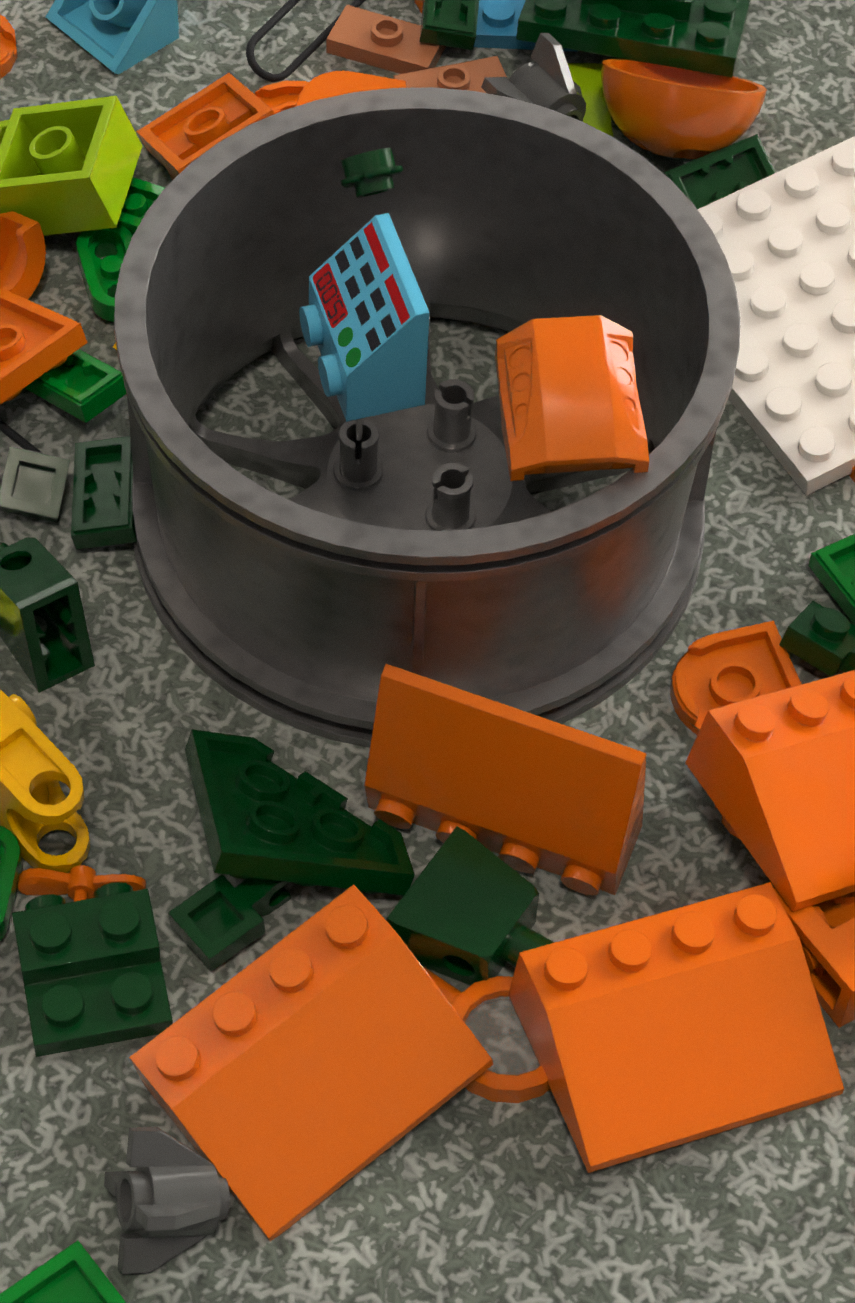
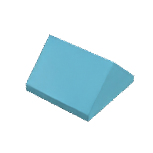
M55 0L46 15L50 22L118 75L179 38L177 0Z

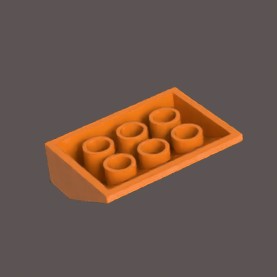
M386 664L380 678L364 786L368 807L374 809V815L388 825L400 829H410L413 823L436 831V837L443 843L458 826L487 849L498 853V857L514 870L534 873L536 868H540L560 875L561 882L576 892L594 896L599 893V890L615 895L642 828L647 753Z
M855 670L708 710L685 764L792 912L855 892Z
M771 882L519 952L508 995L535 1056L547 1075L548 1085L588 1173L796 1110L840 1095L844 1091L800 938Z
M354 884L129 1057L147 1090L197 1152L214 1164L218 1176L226 1178L230 1193L270 1242L289 1229L493 1065L490 1055L398 933Z

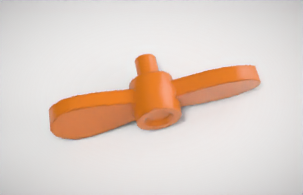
M85 865L75 866L71 868L69 873L42 868H29L19 874L17 888L25 895L68 894L74 902L93 898L94 892L99 887L109 883H127L132 886L133 891L146 889V880L142 877L128 874L96 875V871L93 868Z

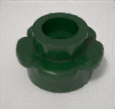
M391 148L360 153L341 160L345 179L340 182L345 188L354 187L357 198L384 193L394 189L392 177L401 174L403 166L395 165Z

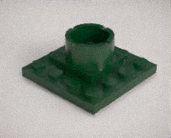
M526 0L518 19L516 40L536 43L540 33H549L562 45V48L732 77L751 0Z

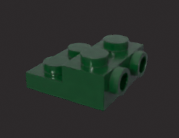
M109 883L99 887L91 899L66 903L62 896L47 894L30 900L26 904L24 911L12 912L36 1057L159 1035L173 1024L148 889L133 891L132 886L127 883Z

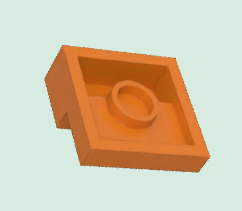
M227 73L136 132L148 152L167 169L173 180L192 161L218 142L248 125L275 113L232 74Z

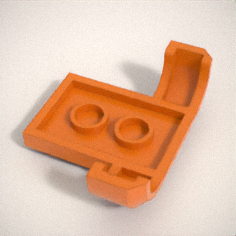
M14 211L0 213V405L3 402L16 398L23 388L47 371L61 366L65 363L68 356L88 343L81 323L28 300L37 288L43 274L46 260V245L40 223Z

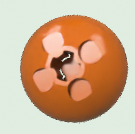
M607 59L602 62L601 82L603 96L607 109L617 127L637 146L651 151L653 154L666 157L698 159L732 145L741 138L755 121L767 92L766 87L735 76L726 77L629 59Z

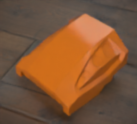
M602 315L531 319L496 339L495 363L499 387L501 426L510 481L524 480V476L529 474L633 468L634 473L648 472V440L636 384L632 331Z

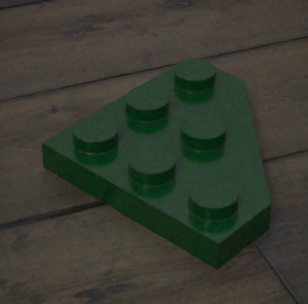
M191 729L185 753L214 873L226 874L238 879L260 878L293 882L306 887L320 885L348 889L354 884L361 892L367 894L380 892L405 895L412 884L415 873L402 834L380 819L373 823L371 827L344 809L348 798L306 771L300 774L297 779L271 762L274 750L254 737Z

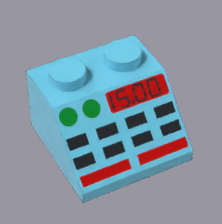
M389 213L375 215L309 276V305L302 306L299 309L300 323L305 342L308 347L317 345L321 356L318 358V369L325 395L327 397L337 396L346 422L425 405L430 312Z

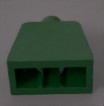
M26 537L9 546L6 543L0 542V637L38 693L94 667L95 663L78 582L36 538ZM34 615L46 621L47 630L45 633L35 621Z
M458 826L386 918V921L398 933L421 965L470 986L475 982L487 981L489 978L496 977L506 963L516 967L519 952L555 943L531 929L536 922L539 892L535 886Z

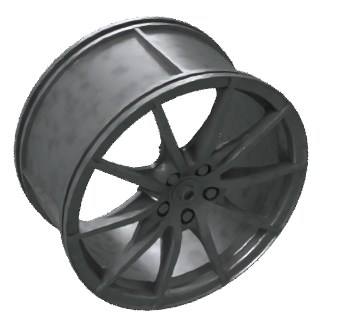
M434 87L388 88L359 91L315 100L283 110L252 123L218 142L192 161L166 186L147 210L133 234L120 267L115 293L114 312L115 340L128 402L133 464L132 502L137 542H133L135 560L145 592L160 621L177 645L206 675L230 694L261 713L308 733L370 748L380 678L386 664L560 724L597 706L624 687L651 662L672 635L688 606L697 582L703 553L705 491L716 430L731 392L740 350L741 319L736 286L727 259L712 229L695 205L670 178L643 156L614 137L578 119L543 106L510 97L470 90ZM391 148L395 165L403 166V172L392 177L394 189L368 197L357 198L354 187L345 188L341 185L340 181L345 179L341 160L372 150ZM389 213L430 312L429 319L432 317L467 321L510 332L531 319L602 315L632 331L636 384L648 440V472L634 473L633 468L529 474L524 476V480L510 481L501 426L499 395L473 403V389L465 381L458 379L443 381L439 384L438 389L431 374L430 330L428 336L425 405L346 422L337 396L327 397L325 395L319 370L298 349L294 342V339L303 336L299 309L302 306L309 305V276L375 215ZM271 351L335 430L318 437L280 442L252 439L210 430L199 423L195 414L219 386L241 368ZM229 464L305 488V490L288 500L260 486L236 471ZM627 472L612 484L588 497L552 512L531 495Z

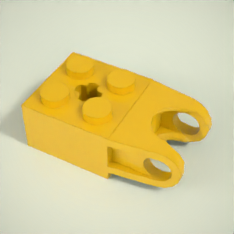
M0 689V826L5 827L15 835L19 843L21 857L33 868L67 873L71 868L81 865L87 858L90 850L88 828L83 818L77 813V810L81 809L84 801L82 777L76 767L37 727L36 718L26 702L16 694L8 697ZM59 781L66 784L70 789L67 798L60 787ZM54 830L67 831L77 840L75 846L69 852L62 855H49L43 852L38 844L45 834Z

